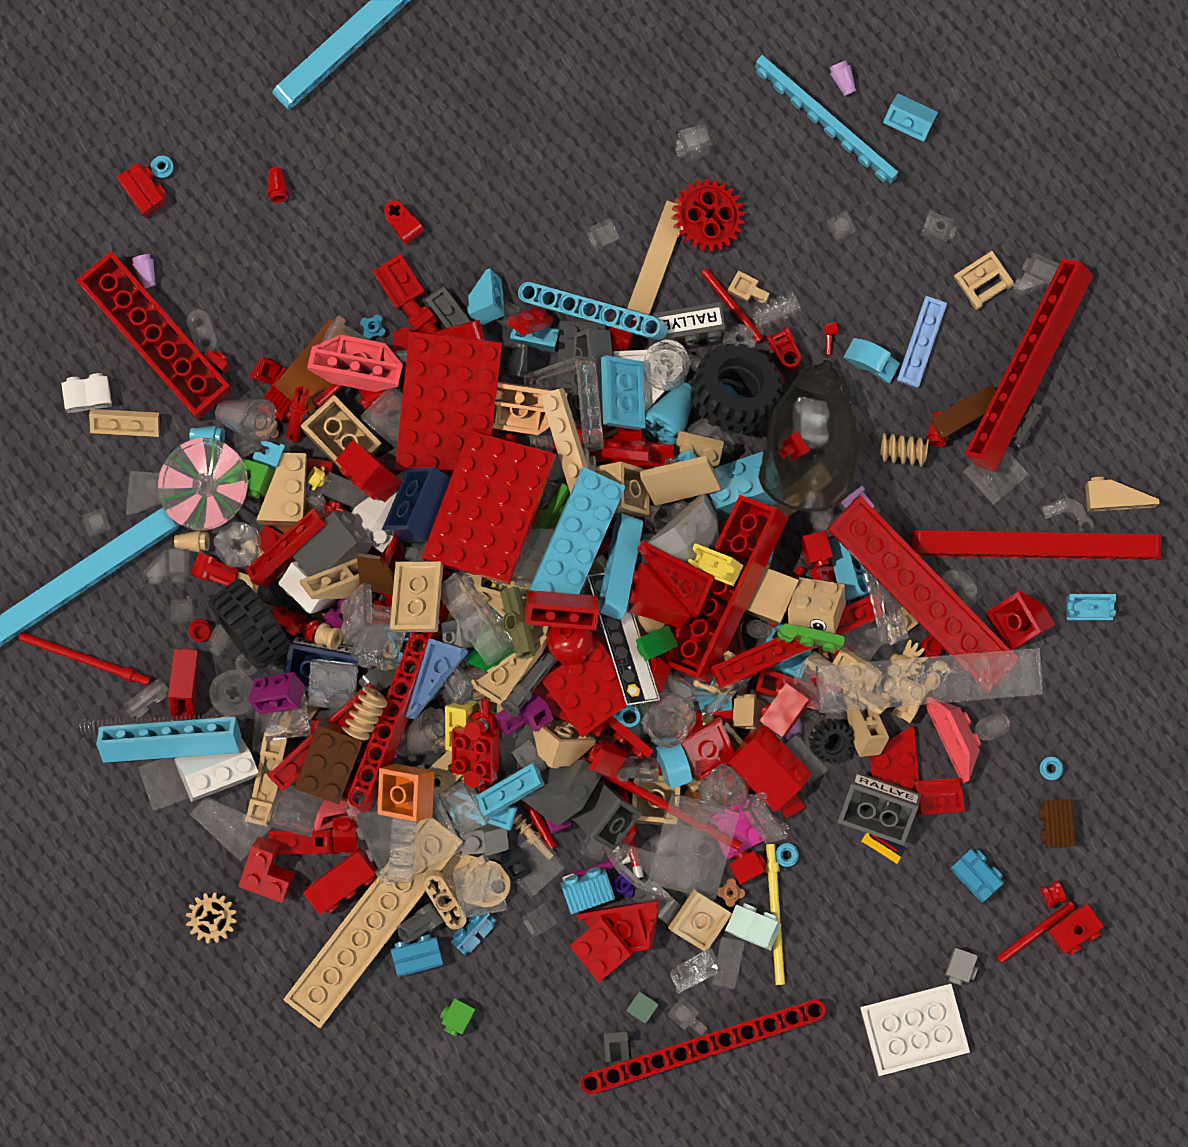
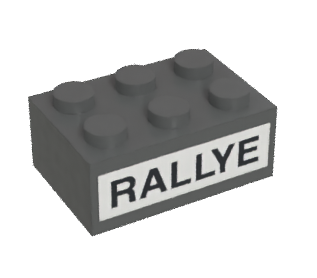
M721 302L653 313V317L664 321L668 327L667 335L661 340H655L657 350L676 349L675 347L683 345L685 348H692L698 346L700 342L707 341V344H716L721 342L720 339H724L726 328ZM657 323L652 325L654 333L657 331L658 328Z
M855 771L837 823L904 846L919 806L921 794Z

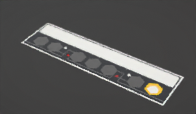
M604 573L587 575L593 596H598L599 603ZM629 603L621 620L599 613L626 704L631 705L660 700L648 660L645 661L637 650L636 639L640 638V633L634 614L628 612Z

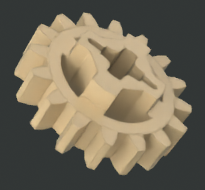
M205 893L203 896L204 900L201 901V899L196 897L197 905H189L193 911L192 913H186V916L191 918V921L186 923V925L193 926L190 932L192 935L199 934L197 940L201 941L206 937V943L210 944L211 939L214 938L216 943H220L219 937L222 936L228 939L226 932H234V929L230 926L231 923H237V920L232 918V915H235L237 911L229 909L233 905L232 902L224 903L226 900L225 896L217 899V893H213L212 898H209L208 894ZM213 903L220 904L225 910H215ZM203 906V913L196 918L199 909ZM210 912H212L213 915L219 916L216 919H214V924H211V922L202 920H206V918L209 917ZM227 919L224 928L220 931L219 926L221 922ZM205 925L209 927L211 934L204 933L200 930L199 926Z

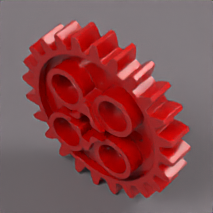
M705 179L702 185L699 180H696L694 187L688 184L686 190L682 189L679 192L681 197H677L674 200L678 205L672 207V210L677 212V214H674L671 219L678 220L673 228H680L681 231L677 236L684 235L686 237L683 242L684 244L691 241V249L699 245L700 252L707 247L708 252L711 253L714 250V246L719 252L722 250V244L727 248L731 245L730 241L734 242L737 239L735 234L739 235L742 232L737 226H742L745 223L739 218L743 217L745 212L739 211L743 203H736L739 195L731 196L733 188L726 191L725 183L719 187L717 186L716 179L711 185H709L708 179ZM704 195L711 199L710 205L704 203L702 199ZM719 211L726 212L728 220L722 219ZM688 212L695 213L697 221L691 220ZM707 213L711 214L709 219L705 217ZM705 227L712 228L714 236H709L705 232Z

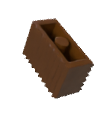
M1072 799L1043 801L1042 806H1039L1038 810L1039 820H1043L1044 830H1040L1041 843L1045 844L1046 849L1075 847Z

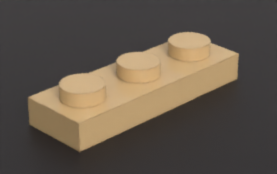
M90 409V433L159 437V413Z

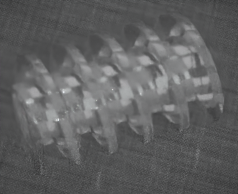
M791 291L786 292V298L781 294L778 295V302L773 298L770 299V306L763 302L761 304L762 310L755 306L753 313H751L761 335L764 334L763 327L765 326L772 331V323L780 327V319L789 323L788 315H791L794 319H797V311L803 315L799 302Z

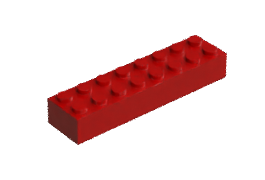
M112 251L76 280L84 292L197 421L232 392L229 384Z
M739 495L714 551L732 557L741 563L743 567L734 587L713 579L699 615L695 618L689 613V618L680 628L677 627L674 638L678 646L665 652L662 658L672 670L700 680L705 684H711L714 676L710 669L712 666L721 663L724 652H726L789 518L777 508Z

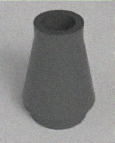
M515 342L506 365L507 374L524 377L525 372H528L527 344Z

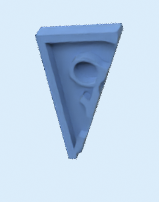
M429 638L405 717L414 720L417 718L466 656L468 650Z

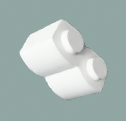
M101 373L91 374L88 379L80 380V377H70L66 379V382L61 383L67 413L112 406L109 379Z

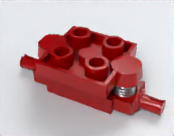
M490 698L480 699V711L472 714V719L465 725V728L456 726L452 729L451 773L464 775L465 784L473 788L479 787V794L489 789V784L496 782L497 772L499 771L500 727L497 726L495 714L490 712Z

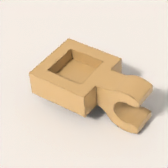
M740 271L737 272L728 288V293L746 302L752 297L757 302L766 305L769 299L768 292L757 288L758 280Z

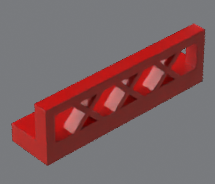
M314 508L309 511L245 569L251 581L257 586L259 584L264 588L268 586L295 561L292 555L326 525L323 521L325 518Z

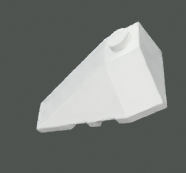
M402 471L397 475V477L401 481L403 480L406 471ZM399 487L385 503L379 498L373 500L371 497H368L351 512L358 524L368 533L369 538L373 542L372 546L382 553L393 538V536L384 532L382 527Z

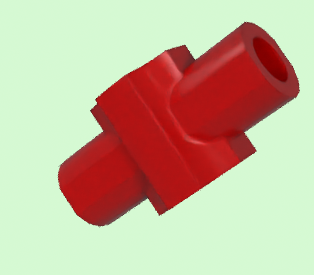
M411 299L402 307L410 317L407 322L415 332L429 333L439 330L434 324L437 322V319L426 306L421 308L414 299Z

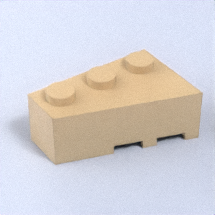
M282 453L256 519L259 525L294 526L305 516L308 465L306 453Z

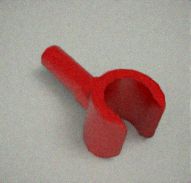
M836 322L828 323L824 327L826 336L825 355H831V335L838 334Z

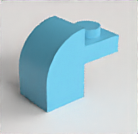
M853 338L843 357L856 368L870 371L885 383L891 382L900 365L899 362L890 356L891 353L884 348L857 338Z
M678 740L662 741L657 746L651 747L654 750L652 756L660 764L663 780L671 789L693 782L687 757Z

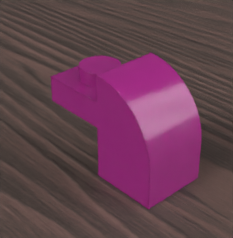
M532 693L531 700L522 706L517 717L510 715L504 709L494 715L501 731L506 736L524 723L536 732L554 720L548 704L535 693Z

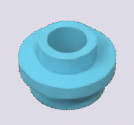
M158 156L153 159L151 171L157 178H167L172 174L174 166L170 158ZM160 163L166 164L163 170L158 169Z
M1047 757L1040 764V773L1047 780H1055L1062 775L1063 764L1056 757ZM1052 764L1055 766L1054 773L1048 772V765Z
M782 844L776 850V860L784 867L793 866L799 858L798 850L792 844ZM784 851L791 853L790 859L786 860L783 858Z

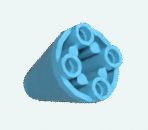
M682 382L645 412L646 428L642 432L650 438L655 437L662 441L663 444L676 445L679 431H685L693 406L692 402L694 399L690 395L691 385Z

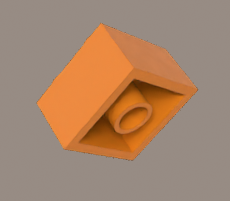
M400 764L379 768L377 814L414 822L431 818L433 814L434 771Z

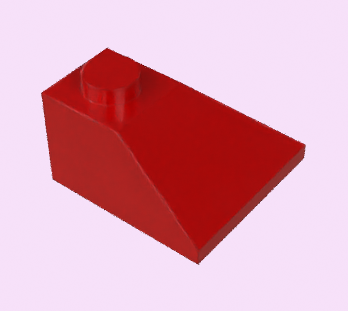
M1018 591L986 612L1003 643L1011 651L1055 626L1045 606L1022 591Z

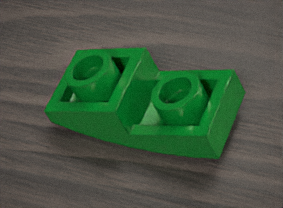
M669 625L636 639L637 650L645 661L678 646Z

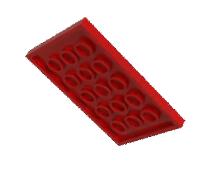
M410 331L395 470L406 471L407 468L434 467L447 476L452 477L468 431L492 436L503 342Z
M469 430L421 557L423 561L442 562L444 567L510 585L556 460L555 453Z

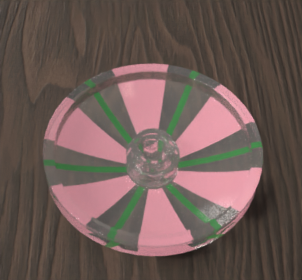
M211 438L193 439L177 447L164 462L158 479L159 499L166 513L175 522L194 530H209L228 522L242 506L248 487L246 467L239 454L225 443Z

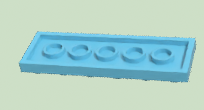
M586 467L581 468L529 590L568 594L580 593L625 486Z

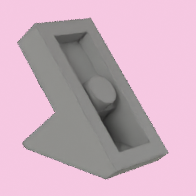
M493 827L460 831V839L464 841L461 844L462 855L485 853V856L509 850L507 829Z

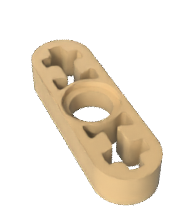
M438 870L428 871L423 877L425 891L446 925L451 929L462 928L466 924L464 908L443 874ZM430 880L438 881L439 889L437 891L435 885L430 883ZM446 895L451 898V901L447 904H441L438 899ZM453 909L454 914L460 919L452 918L450 910Z

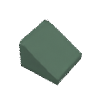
M639 992L626 1011L646 1024L659 1004Z

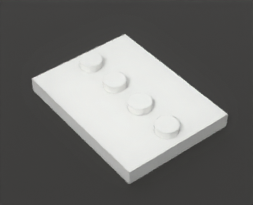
M951 984L860 1007L878 1076L970 1052Z

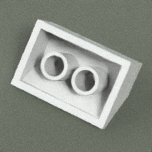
M242 738L239 753L188 756L174 759L191 802L253 779L259 773L251 752Z

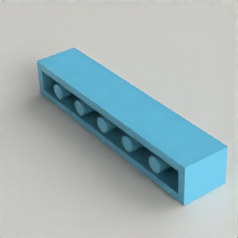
M236 717L103 726L99 727L96 745L102 761L105 763L239 753L242 735Z

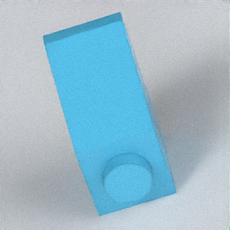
M489 268L468 295V313L471 318L480 320L481 325L505 316L502 279Z

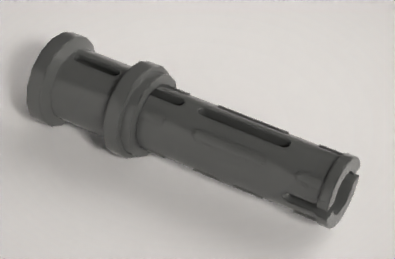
M544 652L526 678L520 684L513 687V692L507 700L502 701L501 706L507 713L517 717L522 706L531 700L533 690L556 663V659L550 653Z

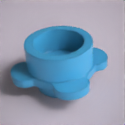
M375 315L369 319H361L360 324L364 328L363 336L365 339L370 340L377 336L382 337L385 334L380 315Z

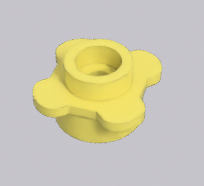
M323 466L320 469L314 467L306 479V483L312 486V491L316 487L320 488L326 480L325 467Z

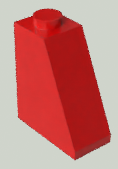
M188 648L182 650L174 649L168 693L172 721L195 720L199 670L198 650Z

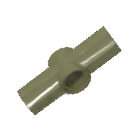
M519 587L504 589L500 592L505 610L502 621L503 629L511 634L517 659L533 657L536 654L531 635L534 625L525 624V608Z

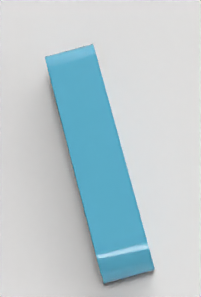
M619 513L614 524L599 598V613L618 620L623 618L627 609L638 553L637 548L640 543L643 527L642 520L623 513Z

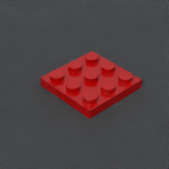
M598 639L595 641L593 651H590L584 662L576 665L562 664L541 681L582 738L628 706L613 659Z

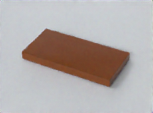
M331 319L325 323L274 385L291 401L294 399L297 387L304 386L303 393H305L307 387L310 391L307 401L309 405L308 415L317 407L313 400L332 384L307 369L312 347L317 344L320 345L338 335L350 336Z

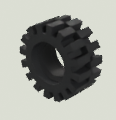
M827 718V723L824 720L819 721L821 726L815 725L816 731L810 732V735L813 737L809 738L811 750L823 762L827 761L829 764H833V760L839 763L840 757L845 760L847 757L844 754L846 752L850 754L852 751L849 747H854L852 742L854 736L851 734V730L843 722L835 718L834 721L831 718ZM831 734H838V742L833 747L826 748L824 746L826 738Z

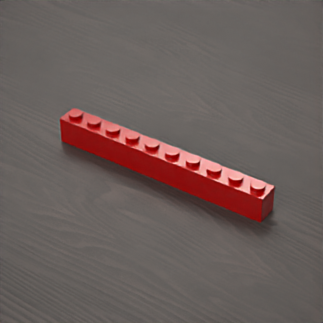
M1062 259L964 454L977 468L996 471L1093 277L1082 262Z

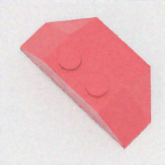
M338 335L320 345L313 346L307 366L309 371L329 383L373 392L398 387L403 368L402 362L398 360L385 343L345 335Z
M929 696L923 700L924 705L963 785L970 779L980 751L978 747L981 745L976 733L972 734L968 726L971 724V721L966 712L962 713L959 707Z

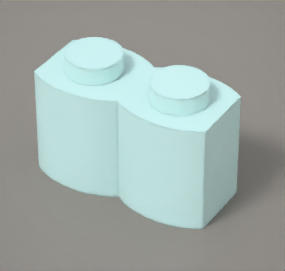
M745 903L743 907L736 905L725 931L771 951L781 928V924L776 921L778 917L764 912V915L755 913L757 909Z

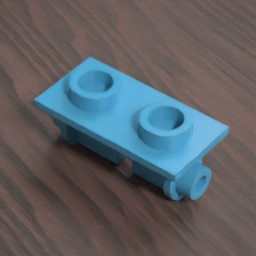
M483 908L475 911L470 916L466 926L456 931L451 943L464 955L468 952L471 953L481 942L475 935L479 933L482 937H485L495 927L494 923L496 920Z

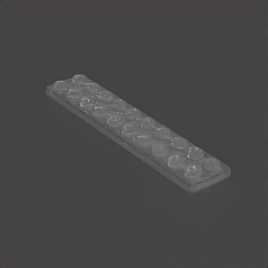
M1040 648L815 666L818 713L1043 694Z

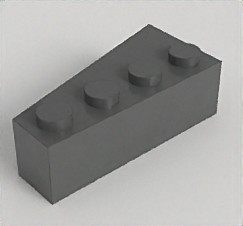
M589 328L574 334L572 364L576 366L575 372L571 376V385H574V397L570 399L569 407L573 409L572 417L576 429H593L603 425L601 357L606 355L612 356L610 330Z

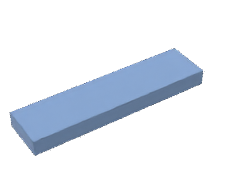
M925 296L897 382L919 388L947 305L946 302Z

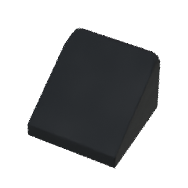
M520 846L501 855V867L512 881L533 872Z

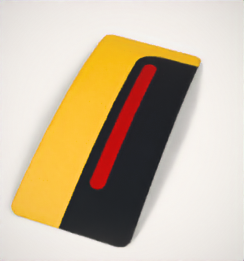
M868 833L862 839L863 843L896 864L906 850V847Z

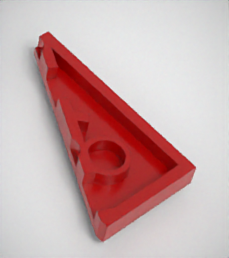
M641 541L637 549L689 613L696 618L702 609L714 577Z

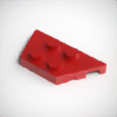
M909 727L888 740L880 755L870 756L871 777L917 792L914 782L919 781L914 727Z
M655 899L583 911L577 914V917L580 921L584 920L589 928H591L605 916L633 952L648 950L653 947L660 900Z

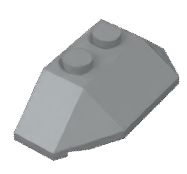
M707 494L699 495L647 543L689 564L688 559H696L697 553L692 550L695 543L712 550L720 537L718 514Z

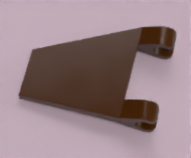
M358 553L360 603L369 605L373 592L393 595L394 574L382 557Z

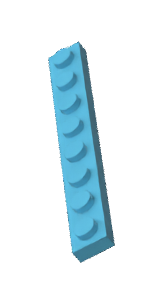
M761 55L756 61L755 68L757 69V74L762 79L766 80L768 78L774 84L773 87L780 94L785 93L791 98L790 102L796 108L804 109L808 113L807 117L816 124L819 122L824 127V131L831 138L836 137L842 142L841 146L847 152L855 153L858 156V161L867 168L870 166L876 171V177L882 182L887 181L891 184L896 179L898 171Z

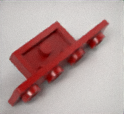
M582 438V449L586 448L589 450V458L595 456L596 461L624 462L627 464L659 467L673 464V444L651 443L639 440Z

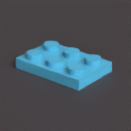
M608 355L601 357L603 425L635 430L645 429L643 361Z

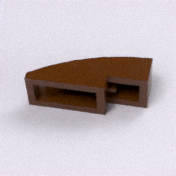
M993 385L976 392L930 420L941 439L970 426L984 416L996 392Z

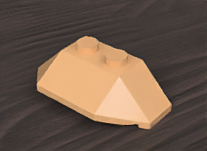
M498 382L493 428L534 435L541 434L550 426L540 395L554 390Z

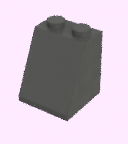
M346 511L332 512L323 520L326 525L292 555L308 577L357 558L358 553H368L373 542L366 530L358 524L353 514Z
M576 760L571 766H560L559 768H551L546 762H543L539 767V771L545 785L525 796L522 800L556 826H559L584 807L602 774L590 770V764L585 760Z
M599 779L584 807L571 816V818L593 839L614 851L642 813Z

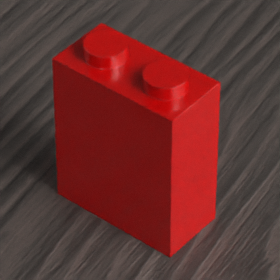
M641 562L634 569L628 600V612L680 628L689 618V611L650 564Z

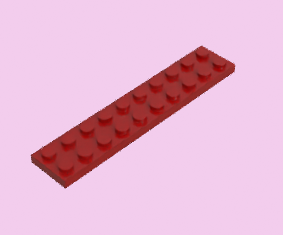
M857 496L827 528L984 691L988 692L1019 659L862 496Z

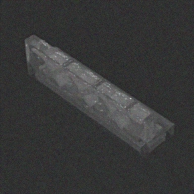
M863 567L882 645L889 643L890 645L897 644L909 639L901 605Z

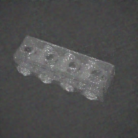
M465 572L454 573L442 583L441 600L487 665L497 664L514 650L511 634L503 629L500 617L497 613L491 611L487 605L486 597L476 590L472 577Z

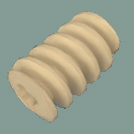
M883 433L880 455H882L883 462H886L888 457L891 456L892 463H895L898 457H900L901 464H905L908 458L912 466L918 460L920 467H923L927 457L929 439L923 445L922 438H918L915 444L911 436L905 442L903 435H900L898 441H896L895 434H891L887 440L886 434Z
M363 686L362 690L367 694L358 695L362 704L354 703L358 711L351 710L349 712L354 719L346 718L345 722L349 725V728L342 727V729L354 738L368 740L370 738L369 732L374 730L373 724H377L379 721L378 716L382 715V708L387 706V701L381 693Z

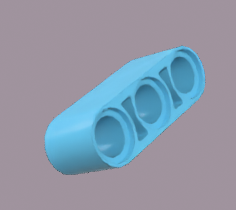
M836 538L829 540L837 583L845 584V601L849 602L870 592V584L866 569Z

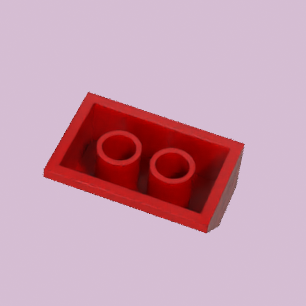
M762 725L749 732L727 762L774 812L802 789L812 775V772L766 725Z

